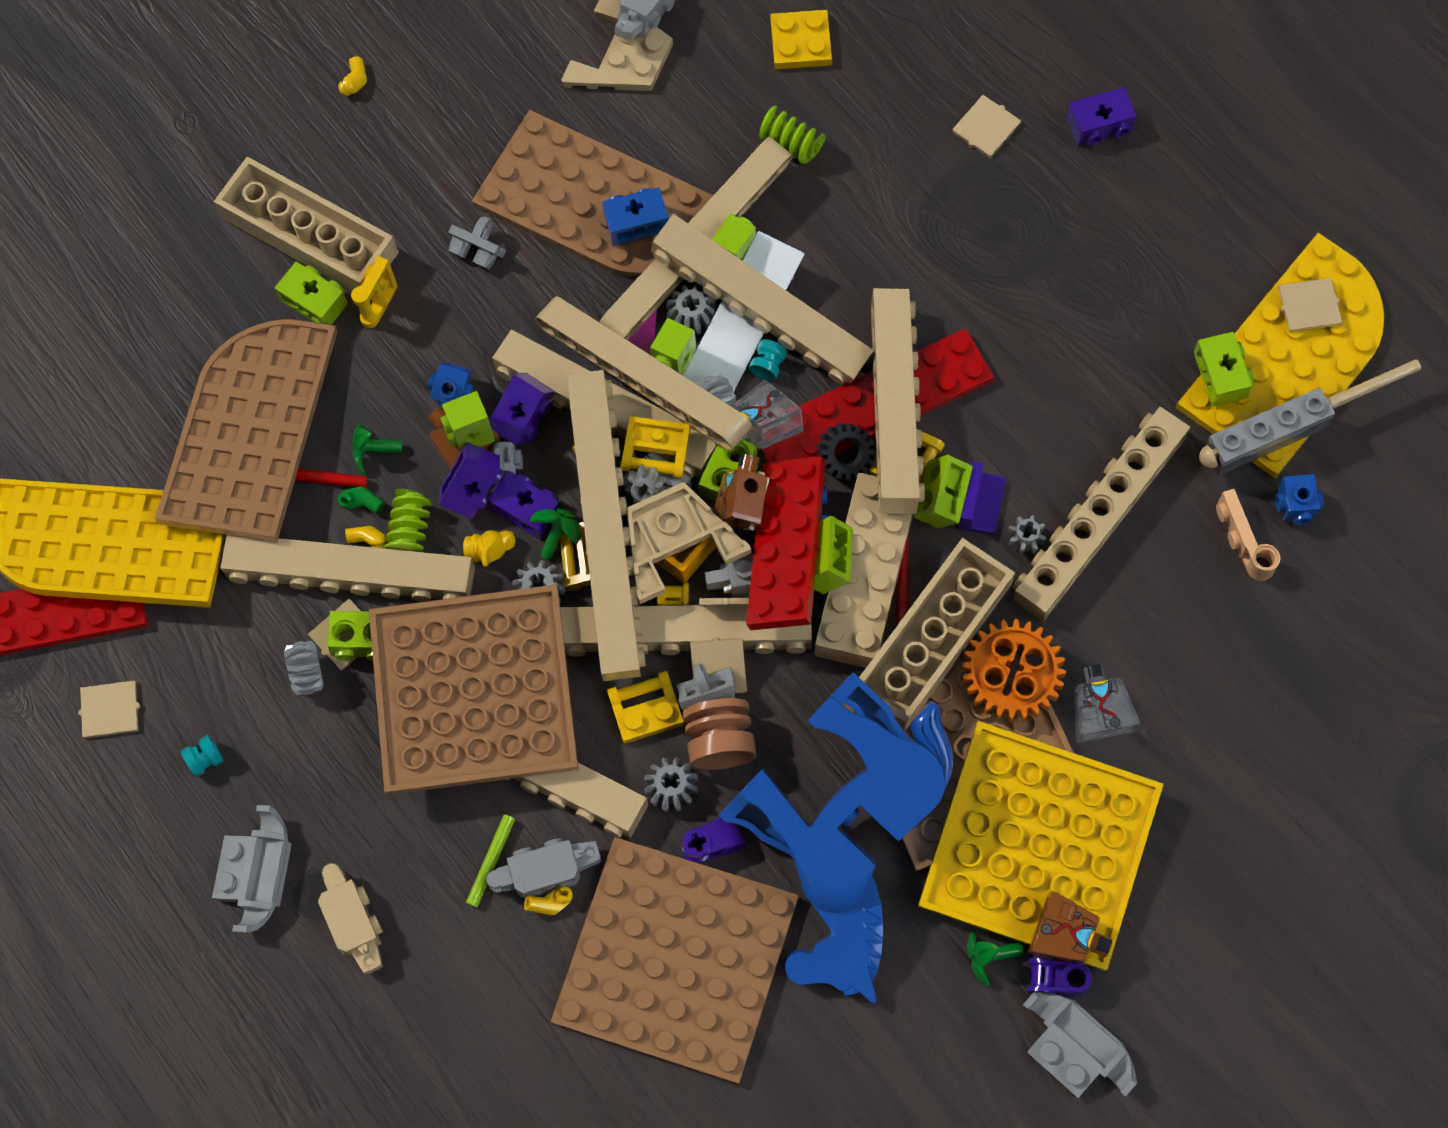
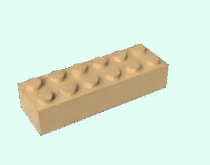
M249 157L245 158L213 201L220 217L306 266L314 267L319 273L351 291L358 286H362L367 267L370 264L373 265L378 256L389 260L391 264L399 253L392 235Z
M858 473L845 523L853 528L850 583L828 592L815 643L816 657L864 668L869 665L882 647L913 514H879L878 480L876 476Z
M964 538L959 541L859 677L890 706L895 719L904 732L1013 582L1015 572Z

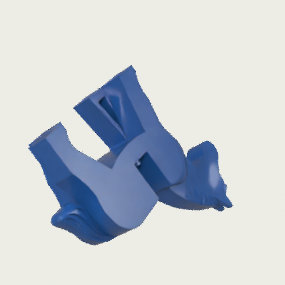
M853 672L810 717L808 722L814 728L833 732L850 742L861 755L866 769L851 778L828 800L812 824H808L764 768L718 816L725 822L739 824L748 828L760 840L794 858L806 897L831 930V933L820 939L813 949H796L788 955L785 964L788 978L800 985L814 983L831 984L838 990L843 991L845 996L860 992L870 1002L875 1003L876 993L873 980L879 968L883 945L882 904L876 881L872 875L876 866V860L844 831L840 825L843 824L847 827L860 814V810L857 807L861 805L894 838L900 841L941 801L952 774L953 754L951 744L942 725L940 708L936 702H929L912 720L911 732L915 739L913 740L900 727L890 706ZM841 703L850 706L856 711V713H853L845 706H843Z

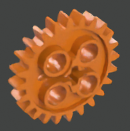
M1018 619L1014 620L1012 627H1008L1006 621L1002 620L998 630L992 623L989 624L988 635L981 630L978 631L977 637L980 642L970 640L969 647L973 651H965L963 658L969 662L962 663L961 667L962 671L969 674L963 676L962 682L972 684L967 689V695L977 694L974 705L977 706L984 702L986 704L985 714L989 713L992 709L997 710L996 719L999 720L1003 713H1007L1009 722L1013 721L1015 714H1019L1024 722L1027 718V712L1030 711L1037 718L1040 713L1039 706L1048 711L1050 708L1048 699L1057 701L1059 695L1055 690H1062L1064 683L1058 679L1064 678L1066 675V670L1058 667L1064 665L1065 658L1055 657L1060 652L1061 647H1050L1053 636L1050 635L1043 639L1041 637L1042 627L1033 632L1031 631V622L1029 621L1024 628H1020ZM1022 645L1024 651L1008 696H1005L1003 691L1018 646ZM1006 646L1010 649L1011 654L1009 656H1000L995 651V648ZM1036 656L1041 660L1042 664L1036 667L1031 666L1026 662L1025 658ZM991 674L997 675L1002 683L991 685L986 681L985 677ZM1021 684L1027 685L1031 688L1032 693L1027 696L1021 695L1016 690V687Z

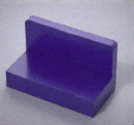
M972 461L971 465L973 468L958 529L994 535L1006 478L982 473L984 463Z

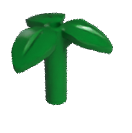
M358 424L352 438L354 447L353 460L362 475H366L362 464V455L366 451L401 453L402 441L370 439L372 433L366 429V426Z
M556 507V511L542 509L531 516L530 522L552 523L551 530L541 552L543 558L552 559L563 531L575 544H578L580 541L581 528L579 523L575 521L577 517L571 512Z
M970 932L967 942V956L973 958L971 963L972 971L985 987H990L984 972V966L991 961L1023 955V947L1020 942L997 946L985 941L976 943L975 932Z

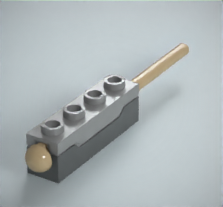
M1415 359L1327 398L1321 388H1317L1209 436L1206 446L1200 451V462L1207 468H1214L1218 476L1328 428L1335 415L1334 408L1420 371L1421 365Z

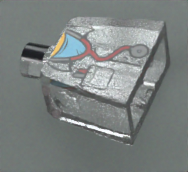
M766 380L759 383L732 406L742 413L752 425V428L738 443L747 439L758 449H764L804 431L801 408Z
M1101 664L1085 667L1083 670L1086 683L1077 685L1074 691L1077 743L1136 733L1140 721L1122 679L1117 677L1105 680Z

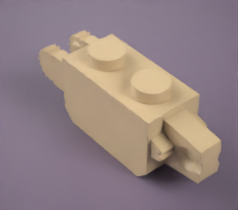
M327 863L322 869L323 872H321L327 891L321 893L318 903L338 950H341L343 955L354 957L365 975L370 974L383 967L378 945L382 944L378 934L382 933L383 930L376 915L370 916L365 905L370 904V900L363 885L357 887L352 879L347 880L344 872L338 865Z

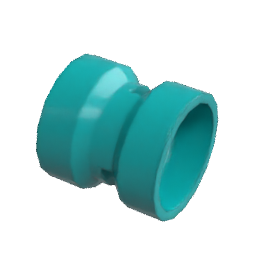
M766 339L761 340L757 347V357L752 359L749 370L761 379L775 381L780 372L778 366L784 362L787 350L777 342Z
M208 734L199 739L197 745L193 747L187 746L180 750L184 761L195 777L203 774L210 765L217 766L224 761Z

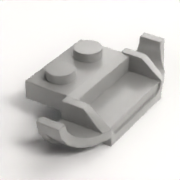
M257 805L256 812L260 816L261 827L260 830H252L251 836L224 835L212 899L224 902H238L237 906L244 908L242 920L239 924L233 925L232 932H253L258 930L270 918L275 907H280L292 844L288 842L284 821L271 805Z
M1033 992L1023 1004L1027 1009L1034 1011L1044 1019V1024L1048 1027L1027 1053L1077 1098L1080 1097L1099 1074L1104 1078L1106 1076L1110 1078L1125 1096L1137 1084L1134 1066L1124 1047L1125 1044L1074 999L1071 1000L1058 994Z

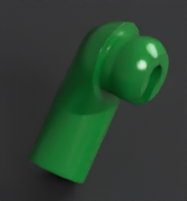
M365 487L346 489L337 497L340 507L346 509L365 506L374 514H378L385 506L384 501Z

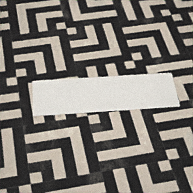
M758 231L743 261L786 290L804 253ZM722 300L684 377L698 385V382L704 380V378L712 375H722L728 379L734 392L764 333L758 330L753 325L754 321L745 315L741 317L733 313L728 308L729 304Z

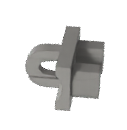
M480 217L472 233L455 225H451L448 232L453 235L448 251L466 258L473 244L479 247L473 262L484 268L490 269L497 256L503 258L506 252L500 246L487 241L493 227L492 219L489 217Z
M703 663L694 665L695 679L677 684L679 704L682 710L699 702L721 698H735L736 693L734 674L731 667L707 674Z

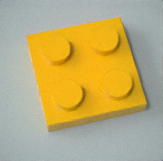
M827 10L770 14L774 69L832 65Z

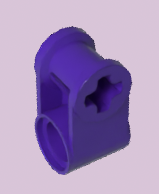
M719 817L710 823L689 830L683 837L682 852L686 860L701 864L716 857L734 853L745 847L746 842L738 824L725 822ZM696 841L698 845H702V851L697 852L696 848H691L692 842Z
M1049 958L1029 959L1031 983L1027 987L1028 994L1045 992L1076 998L1085 995L1088 991L1092 976L1089 968L1084 964L1057 961ZM1042 971H1044V982H1043V983H1041V973H1042ZM1071 973H1079L1083 976L1085 984L1078 988L1072 987L1067 981V976Z

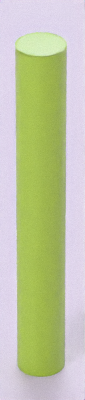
M503 815L465 904L478 908L488 884L486 882L487 874L493 871L515 822L513 817Z

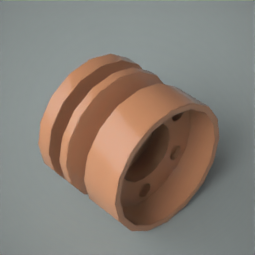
M738 698L713 699L691 705L683 711V720L688 724L685 727V734L694 738L687 745L690 766L698 770L728 769L749 763L756 758L754 735L744 731L752 723L751 718L748 716L750 711L749 703L746 700Z

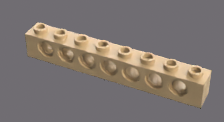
M1159 407L1154 415L1148 413L1139 425L1141 429L1136 437L1131 435L1122 446L1121 450L1124 453L1118 460L1112 458L1103 471L1106 476L1100 483L1095 480L1085 495L1088 499L1083 505L1077 503L1067 517L1070 521L1066 527L1062 528L1059 526L1049 540L1052 543L1046 552L1041 549L1031 563L1034 566L1028 575L1023 572L1014 583L1015 594L1013 601L1042 622L1048 617L1185 441L1190 426L1162 407ZM1155 440L1160 446L1151 447L1146 441ZM1128 463H1139L1142 469L1134 470ZM1120 485L1125 491L1117 493L1110 486ZM1100 507L1103 508L1107 514L1104 516L1096 515L1092 511V509ZM1077 530L1085 531L1089 538L1080 539L1074 532ZM1059 553L1067 554L1071 561L1061 562L1056 558V555ZM1046 576L1052 580L1053 584L1044 586L1037 579Z

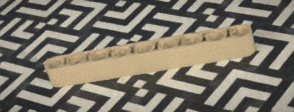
M771 137L766 138L688 224L712 240L728 215L731 213L738 218L741 217L790 163L793 155ZM655 259L604 314L599 323L624 339L629 340L684 278L679 275V270L672 265H664Z
M555 296L535 317L537 324L549 335L686 424H689L723 448L731 451L752 428L750 421L742 413L562 298Z

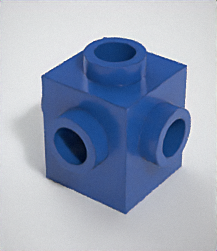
M446 361L440 363L437 373L433 372L428 383V389L432 390L430 399L437 400L436 405L443 408L442 404L472 393L474 385L470 384L474 370ZM449 383L453 386V391L449 389Z
M1315 474L1283 477L1278 486L1279 494H1276L1275 499L1277 512H1282L1283 522H1293L1295 525H1304L1312 522L1320 509L1323 508V494L1321 490H1317Z

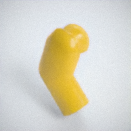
M359 56L349 59L351 72L338 85L340 93L344 96L355 94L367 82L363 59Z
M373 526L345 529L347 543L367 542L373 548L383 549L386 545V535Z
M558 886L544 897L527 895L524 902V910L545 915H555L570 903L573 897L572 890L567 886Z

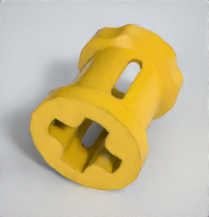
M689 582L683 583L682 586H664L666 593L657 596V606L689 605Z

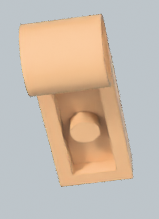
M1235 489L1222 492L1216 505V510L1220 521L1225 522L1229 530L1228 541L1233 550L1237 549L1248 574L1253 579L1258 581L1268 580L1272 577L1280 563L1279 551L1269 544L1257 545ZM1256 559H1266L1270 567L1260 566Z

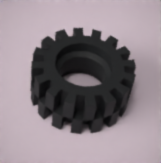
M849 423L835 424V427H828L826 429L828 432L821 434L819 437L822 439L821 443H817L816 446L819 449V453H816V456H822L824 459L826 472L844 480L857 479L858 473L863 472L866 474L869 471L867 466L869 464L873 465L874 460L871 457L875 455L876 450L872 448L874 441L868 437L870 434L862 430L861 427ZM842 440H851L856 446V455L848 463L839 462L835 456V448Z

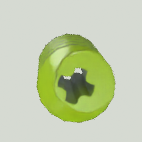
M773 106L768 110L762 121L759 133L760 140L764 141L766 138L771 137L793 155V159L798 158L801 164H807L820 151L826 135L822 133L817 139L814 138L816 134L815 128H811L808 133H805L807 125L805 122L795 127L796 117L793 116L786 122L787 112L782 111L776 116L777 106Z
M396 489L394 491L396 498L392 501L394 509L390 512L392 520L388 523L390 532L386 535L388 543L384 546V549L423 552L424 547L417 544L416 541H424L426 539L425 534L418 532V530L427 529L428 524L420 520V518L430 517V512L422 509V507H430L432 501L416 491Z

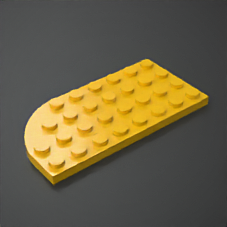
M1317 233L1235 333L1237 342L1240 341L1244 347L1245 358L1243 360L1246 369L1250 368L1254 377V386H1252L1247 399L1212 407L1202 376L1200 375L1179 400L1176 409L1210 433L1215 434L1317 388H1321L1326 398L1347 390L1374 356L1383 334V303L1376 283L1370 273L1355 257L1320 233ZM1331 278L1335 296L1340 299L1338 307L1342 324L1289 333L1285 315L1280 311L1282 302L1278 290L1279 285ZM1308 437L1251 462L1276 479Z
M0 479V573L12 584L33 594L210 608L226 535L157 524L155 517L164 490Z

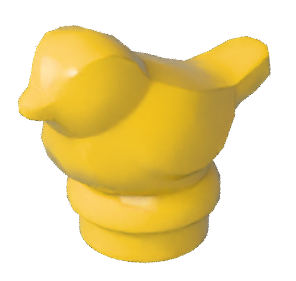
M489 530L482 535L473 534L472 536H466L463 543L464 556L471 557L475 563L482 561L483 567H487L489 563L501 558L505 551L515 546L514 533L511 531L496 532Z

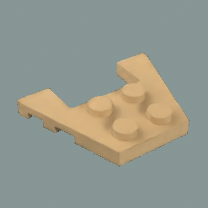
M599 0L594 10L595 17L617 24L619 0ZM658 27L652 28L645 37L637 34L630 41L614 35L598 69L570 60L561 79V85L564 88L586 86L587 89H598L599 86L615 87V90L652 91L673 46V39Z
M684 482L627 507L637 597L640 604L666 593L665 587L653 565L654 563L710 537L713 539L726 565L751 554L749 544L745 540H741L733 532V529L714 514L711 508Z

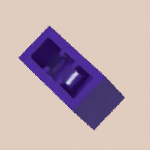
M1125 87L1070 102L1066 116L1078 147L1086 144L1095 145L1103 139L1114 136L1123 137L1129 134L1134 129L1137 117Z
M527 372L514 374L489 420L491 429L514 445L531 442L539 431L537 425L541 417L545 416L553 405L551 399L556 391Z
M466 442L439 489V505L473 519L477 510H483L489 497L488 491L491 486H497L501 479L503 470L500 469V456Z
M508 471L488 498L490 509L492 512L542 541L551 529L552 523L530 522V518L535 512L542 509L556 511V507L561 508L558 501L559 498L548 489L541 491L533 486L534 483L525 475L519 473L516 476Z

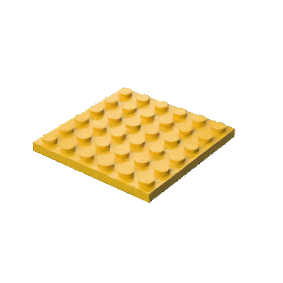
M978 721L917 907L1030 945L1047 894L1051 891L1057 892L1100 918L1096 932L1113 939L1107 957L1089 951L1086 961L1082 964L1107 971L1163 783Z

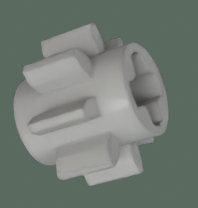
M498 442L493 444L492 453L500 456V469L503 470L501 479L504 478L508 471L516 475V469H523L521 450H515L513 443Z
M641 464L637 473L630 471L627 477L630 483H628L625 491L631 492L635 503L664 491L661 487L665 477L659 476L656 467H644Z
M1033 515L1030 519L1024 520L1018 516L1016 520L1017 527L1009 526L1008 534L1014 536L1010 539L1009 546H1016L1020 550V555L1024 551L1030 550L1033 554H1036L1038 549L1037 543L1043 545L1046 541V537L1040 535L1044 531L1045 524L1038 525L1034 521ZM1025 532L1031 534L1029 539L1023 537Z

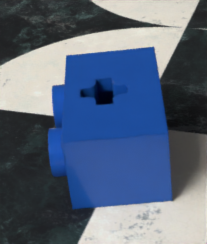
M660 187L654 189L644 188L637 193L626 196H613L607 201L602 202L604 218L612 246L658 235L669 220Z

